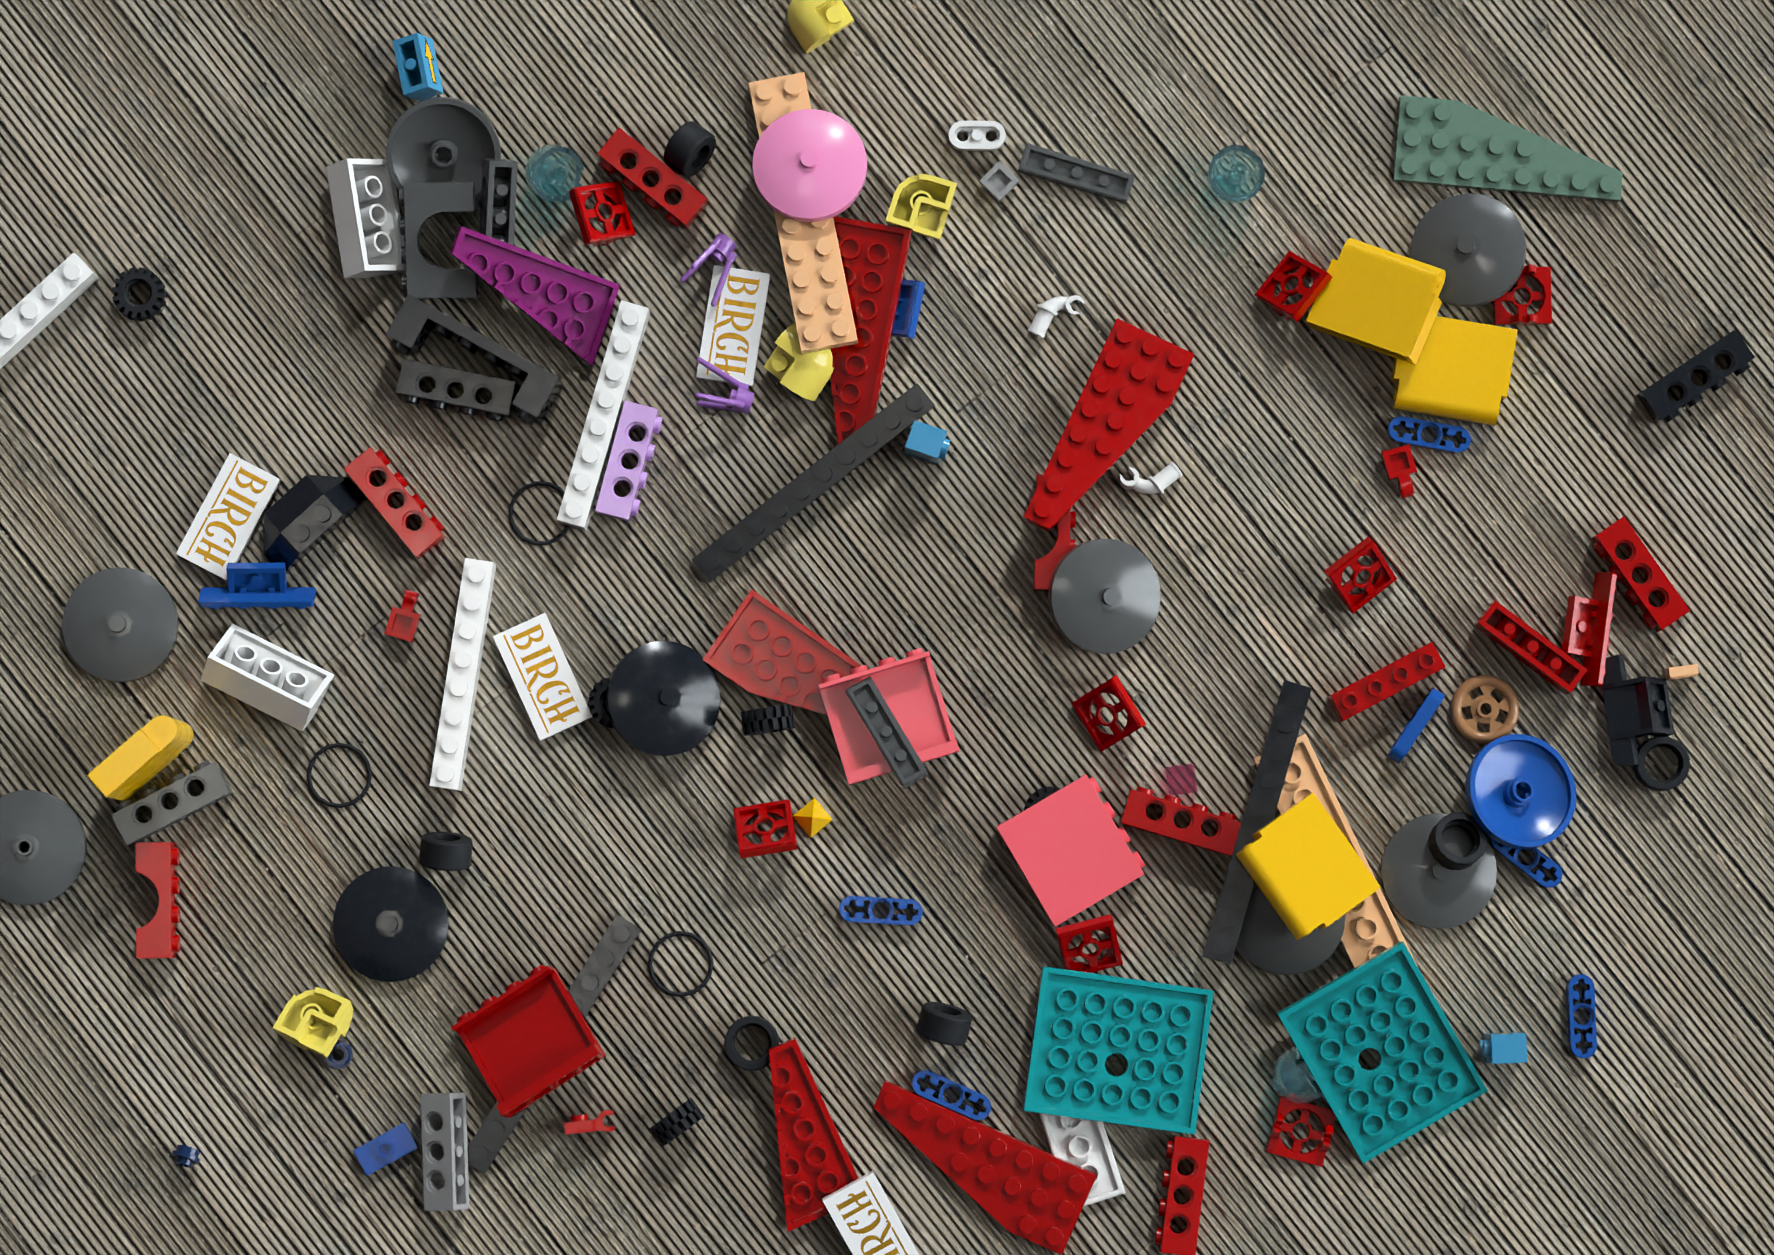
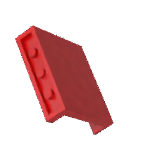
M544 965L536 967L529 973L530 977L522 982L515 981L505 988V993L497 998L492 996L481 1003L482 1008L474 1013L470 1011L461 1015L457 1019L458 1023L451 1027L454 1032L460 1035L499 1103L496 1107L503 1117L511 1118L606 1057L555 968L548 965L546 967Z

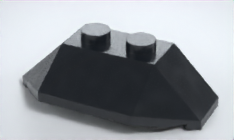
M304 476L264 513L263 555L271 563H285L287 573L367 501L368 498L347 477Z

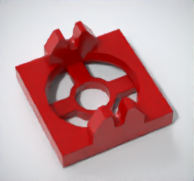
M620 181L575 187L569 190L584 245L592 244L593 247L602 244L604 246L636 235ZM604 195L607 196L614 203L615 206H613L610 202L606 201ZM594 197L596 204L593 209L586 210V199ZM599 205H604L608 208L610 213L608 219L603 218L599 214ZM615 215H618V225L614 230L611 221ZM596 218L601 222L605 233L595 230L590 225L589 219Z
M1289 250L1254 295L1258 300L1269 305L1280 317L1283 316L1289 322L1291 319L1298 322L1330 282L1332 276L1325 270ZM1298 269L1296 273L1285 275L1288 272ZM1306 274L1313 278L1312 286L1309 289L1303 286V278ZM1298 279V285L1294 289H1285L1289 280ZM1279 282L1282 291L1275 298V287ZM1297 293L1303 296L1295 304H1283L1289 296Z
M1532 264L1524 266L1517 280V286L1512 292H1507L1502 297L1493 301L1494 325L1552 324L1551 267H1536ZM1526 275L1537 280L1543 292H1532L1526 286ZM1517 289L1528 291L1530 296L1528 303L1518 304L1514 300V292ZM1502 301H1511L1517 307L1518 315L1509 313L1503 306ZM1532 301H1543L1536 313L1527 315V306Z
M1369 536L1323 571L1327 576L1325 580L1331 585L1330 588L1343 601L1346 608L1352 614L1397 580L1375 542ZM1361 556H1369L1373 562L1365 566L1360 565L1357 559ZM1350 566L1353 571L1351 579L1342 585L1343 571ZM1363 570H1368L1367 579L1362 583H1356L1357 574ZM1378 570V575L1374 583L1372 584L1371 582L1374 576L1373 573H1375ZM1355 587L1364 588V589H1365V590H1364L1363 592H1361V593H1356V594H1351V593H1349V592L1352 591Z
M1117 675L1071 703L1100 752L1146 725ZM1101 693L1112 694L1120 702L1115 705L1106 703ZM1093 701L1097 706L1096 717L1094 718L1091 714V705ZM1103 707L1112 711L1113 720L1111 722H1106L1102 718L1101 710ZM1125 709L1127 723L1122 730L1117 720L1118 713ZM1098 725L1109 726L1113 734L1106 733Z
M790 799L733 808L740 859L798 850ZM768 814L779 816L782 820H774ZM759 816L753 824L746 825L754 817ZM762 822H770L773 825L770 830L765 832L757 829V826ZM787 828L784 836L779 841L771 842V835L776 830ZM756 834L762 837L763 843L753 844L746 839L745 835Z
M1111 914L1055 929L1065 970L1092 973L1123 965ZM1091 931H1102L1108 935V939L1099 941L1092 938ZM1082 934L1083 941L1080 942L1079 946L1068 949L1071 939L1076 935ZM1093 943L1098 946L1094 953L1086 954L1082 952L1083 947L1087 944ZM1108 949L1101 958L1097 959L1102 950ZM1081 956L1087 959L1088 962L1076 961L1073 958Z
M1280 1096L1266 1152L1323 1167L1325 1155L1330 1147V1139L1333 1135L1335 1120L1333 1111L1325 1107ZM1298 1109L1301 1110L1299 1120L1294 1121L1292 1124L1284 1122V1117L1290 1112ZM1311 1112L1321 1121L1323 1132L1312 1129L1308 1122ZM1297 1123H1305L1308 1126L1309 1134L1305 1139L1300 1140L1294 1137L1293 1127ZM1281 1131L1289 1132L1294 1140L1291 1150L1282 1143ZM1310 1138L1321 1141L1312 1151L1300 1153L1303 1142L1308 1141Z

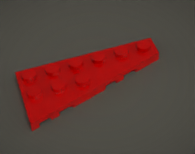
M795 1037L769 1049L787 1232L829 1214L822 1199L859 1178Z

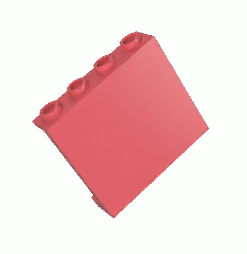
M922 648L905 653V659L895 661L894 657H889L878 661L879 666L868 669L867 665L851 669V675L840 678L839 673L822 678L824 683L819 684V689L849 785L893 772L845 690L869 676L872 678L922 763L959 752L929 651L923 653Z
M1083 774L1080 778L1014 817L995 826L1054 927L1144 875L1141 868L1145 866V863L1137 851L1131 852L1127 845L1131 841L1123 826L1117 828L1112 819L1116 817L1114 810L1108 801L1103 804L1098 795L1102 791L1094 777L1088 778L1086 774Z

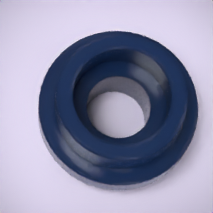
M337 1040L328 1058L324 1057L326 1064L333 1069L347 1067L353 1058L352 1048L348 1043ZM336 1049H340L344 1053L341 1060H336L333 1056Z
M178 1145L177 1149L172 1151L171 1156L176 1158L175 1163L180 1166L192 1168L193 1164L200 1163L198 1158L200 1151L197 1149Z

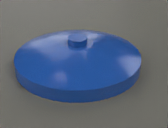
M1524 734L1506 735L1485 745L1475 755L1469 766L1465 784L1469 809L1479 827L1498 843L1516 849L1537 848L1556 839L1569 825L1576 806L1575 781L1566 761L1557 750L1545 741Z

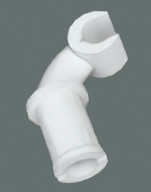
M1073 295L1069 297H1054L1042 304H1037L1039 309L1027 331L1044 338L1053 317L1058 315V311L1065 310L1071 315L1080 314L1072 310L1070 303L1074 300L1081 304H1085L1080 296Z
M1170 462L1168 466L1154 477L1150 475L1148 480L1139 478V473L1136 469L1129 467L1128 472L1133 476L1134 480L1126 481L1120 474V485L1127 490L1133 489L1144 494L1159 493L1162 495L1164 494L1163 490L1178 478H1181L1183 474L1175 463Z

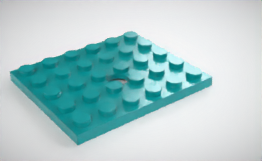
M1403 941L1398 942L1277 1013L1363 1164L1488 1092ZM1367 1048H1374L1380 1054L1379 1065L1372 1070L1363 1069L1358 1061L1360 1053Z
M1042 966L1023 1111L1195 1134L1214 990ZM1111 1054H1121L1127 1061V1069L1120 1076L1110 1075L1105 1068V1061Z

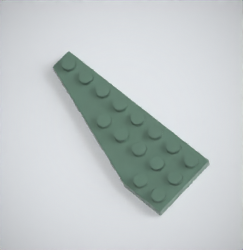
M1403 95L1399 98L1392 180L1394 182L1613 202L1621 200L1622 171L1457 100Z

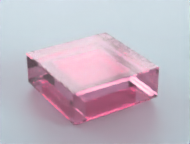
M1194 763L1165 767L1170 796L1198 792Z

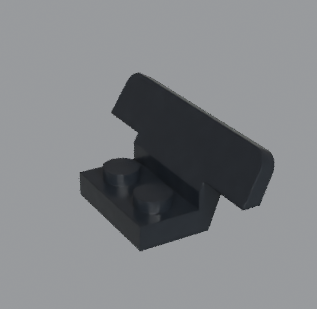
M1618 654L1606 658V673L1602 685L1613 761L1618 766L1640 765L1636 738L1646 735L1671 736L1675 734L1668 687L1665 678L1643 676L1627 680L1624 655Z

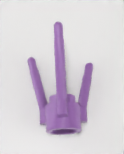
M718 233L709 247L691 264V267L680 278V281L684 283L709 257L718 263H722L725 260L724 269L711 301V306L715 307L732 263L738 257L733 252L737 245L726 235Z
M698 357V363L737 387V390L731 389L728 399L696 393V398L706 400L697 401V405L729 410L736 413L741 412L748 415L754 398V393L748 391L749 385L739 382L713 364Z

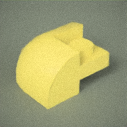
M791 0L788 6L787 21L792 33L806 54L829 41L830 37L854 23L853 17L842 0Z
M928 174L908 177L898 185L894 192L886 223L893 227L910 229L912 234L917 233L940 241L957 183Z
M794 323L781 333L774 342L778 346L764 365V368L781 380L780 383L792 392L805 399L815 401L834 370L832 367L833 355L831 349L802 354L796 323Z
M315 987L314 990H307L297 996L294 994L287 1002L273 1029L297 1047L305 1051L308 1049L328 1058L339 1037H345L353 1017V1006L350 1000L326 989Z

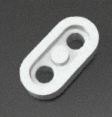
M958 121L949 130L950 144L960 151H995L1002 147L1006 137L1005 129L996 121ZM964 132L968 135V139L960 141L957 135ZM992 132L997 138L995 141L990 142L986 139V135Z

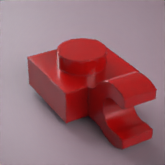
M1410 445L1381 452L1388 480L1397 479L1401 498L1413 496L1415 492L1410 475L1416 474L1417 469Z
M406 590L401 609L392 607L384 634L410 642L414 641L421 617L420 614L413 612L419 593Z
M604 1110L596 1119H588V1114L570 1116L571 1121L564 1123L565 1134L594 1131L611 1132L616 1129L615 1126H606L603 1119L606 1115H613L614 1111Z

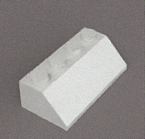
M347 158L327 166V177L344 278H370L406 272V264L401 263V247L405 246L404 235L400 234L401 215L397 190L389 174L386 159Z
M232 624L208 656L201 681L303 732L315 715L334 678V674Z

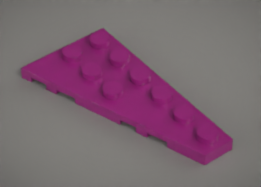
M459 226L450 254L586 363L593 365L620 284Z

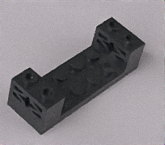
M408 294L386 333L391 340L390 345L395 350L406 356L410 352L417 356L432 329L447 340H450L453 336L458 339L459 346L473 354H475L476 350L482 352V356L485 357L487 362L499 368L501 364L507 366V370L510 371L511 375L524 381L512 402L516 409L515 413L520 419L533 425L534 421L542 424L564 385L560 377Z

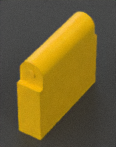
M1349 238L1345 242L1338 260H1331L1327 272L1332 276V279L1315 299L1306 322L1314 330L1416 365L1442 304L1439 294L1444 285L1446 271Z
M1436 316L1416 365L1394 358L1391 382L1396 383L1393 409L1495 426L1499 415L1500 402L1508 395L1518 329Z
M164 715L157 716L142 729L140 728L87 776L105 797L127 801L191 744L194 737L193 730L184 721Z
M1314 792L1305 796L1254 833L1252 836L1255 840L1247 844L1236 854L1296 941L1310 934L1315 928L1321 930L1328 927L1381 888Z

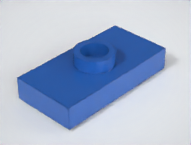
M903 279L892 337L915 338L925 288L924 282Z
M404 1122L353 1151L368 1176L419 1147L407 1124Z

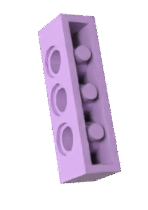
M625 400L595 509L597 514L627 522L631 521L632 516L637 517L641 500L636 498L639 488H645L648 473L644 472L646 461H652L656 446L651 444L654 433L659 434L663 418L659 417L660 412L658 409ZM634 428L645 430L646 435L642 441L634 442L630 439V433ZM628 455H634L638 458V464L633 469H626L622 465L623 459ZM622 482L628 483L631 487L630 493L625 497H619L615 494L616 486Z

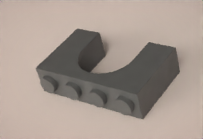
M475 182L404 183V189H399V204L404 206L405 218H400V234L405 235L406 246L401 247V263L406 264V275H402V292H407V296L409 294L415 298L478 297V275L469 268H443L433 264L426 258L420 245L422 227L434 214L439 212L476 211Z

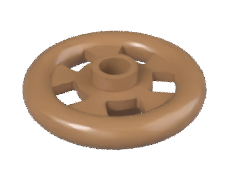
M1480 675L1469 678L1457 688L1451 700L1450 713L1453 724L1461 735L1476 743L1489 744L1500 737L1508 735L1514 729L1519 716V703L1516 694L1506 682L1494 676ZM1479 687L1483 695L1472 700L1468 693ZM1494 689L1499 691L1504 697L1499 703L1490 696ZM1482 704L1489 705V714L1484 715L1481 713L1480 707ZM1470 706L1473 718L1464 720L1462 708ZM1499 710L1507 712V717L1503 724L1495 721ZM1477 723H1489V732L1477 731Z

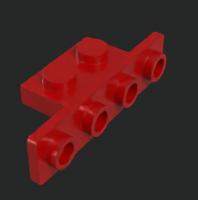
M1596 572L1592 599L1568 596L1562 651L1566 654L1584 657L1583 666L1588 670L1581 679V685L1583 686L1603 685L1606 673V655L1609 648L1610 624L1613 618L1614 594L1617 588V574L1614 572Z

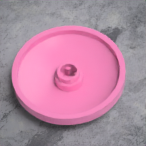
M805 109L785 114L766 128L756 144L752 168L756 187L761 197L773 210L796 221L816 222L842 213L857 199L866 180L867 158L861 138L848 122L827 111Z

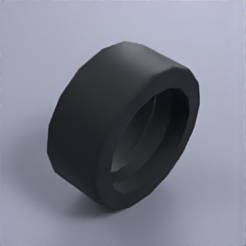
M1657 736L1644 741L1637 748L1640 765L1633 766V771L1637 780L1644 787L1654 791H1667L1679 786L1686 779L1690 770V757L1686 748L1678 740L1668 736ZM1656 747L1671 749L1678 759L1676 773L1665 781L1652 778L1645 769L1646 755Z
M1454 812L1445 815L1432 828L1429 835V849L1433 858L1441 866L1450 870H1463L1471 867L1484 854L1487 846L1486 833L1479 827L1473 816L1466 813ZM1458 826L1465 829L1471 836L1473 849L1469 855L1458 857L1451 854L1445 848L1442 834L1447 827Z
M746 1016L738 1019L729 1027L725 1035L724 1047L728 1058L735 1066L743 1070L756 1071L770 1064L769 1049L779 1045V1037L775 1027L768 1020L760 1016ZM748 1026H757L763 1029L769 1039V1048L766 1054L757 1060H747L741 1057L735 1047V1038L738 1032Z

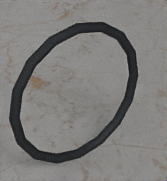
M536 481L524 485L515 493L509 505L508 518L512 530L521 540L532 545L545 546L561 539L568 532L570 526L566 525L564 530L553 539L533 541L521 534L513 520V506L518 496L528 488L537 485L549 486L564 496L565 492L561 487L550 482Z
M344 743L326 745L316 752L308 765L307 771L309 789L315 798L327 806L336 808L351 806L361 800L368 791L372 778L370 763L363 752L351 744ZM336 747L349 748L359 754L366 764L368 773L366 786L361 794L352 801L342 804L331 803L320 797L313 788L311 780L312 766L318 756L326 750Z
M677 931L666 934L655 943L649 955L648 968L651 979L660 990L669 995L684 997L695 994L705 987L712 975L714 962L711 950L703 939L693 933ZM679 935L691 937L700 942L706 950L709 959L708 974L702 984L693 990L682 993L670 991L662 986L655 977L652 967L654 953L659 945L668 938Z

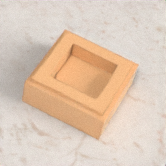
M1697 664L1664 669V676L1667 680L1690 678L1699 674Z

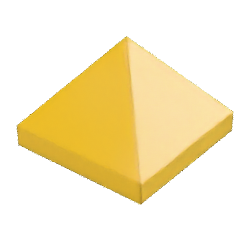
M815 798L793 815L794 819L810 838L833 820Z

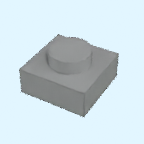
M998 161L979 180V183L1000 202L1019 183V179Z

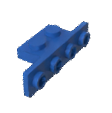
M228 563L226 568L228 587L201 588L198 599L199 607H208L210 609L221 607H236L239 609L249 607H265L268 609L294 607L303 609L314 606L316 588L287 587L285 563Z

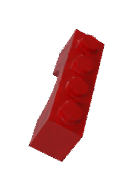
M1042 474L1036 475L1035 491L1043 476ZM1069 510L1056 523L1057 541L1054 548L1044 557L1034 561L1033 591H1048L1050 579L1057 564L1067 552L1075 547V539H1070V528H1075L1076 511Z
M173 842L135 843L136 872L148 877L155 885L159 895V905L153 919L145 926L136 929V959L176 958V952H180V935H175V923L180 922V907L175 906V894L180 892V879L175 877V865H179L180 862L179 848H175V843Z

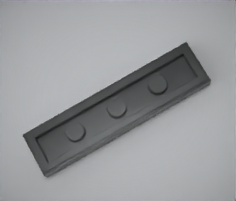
M1026 143L1018 172L1127 204L1135 175L1029 143Z
M869 676L845 690L902 788L905 789L928 776L926 768L872 678Z

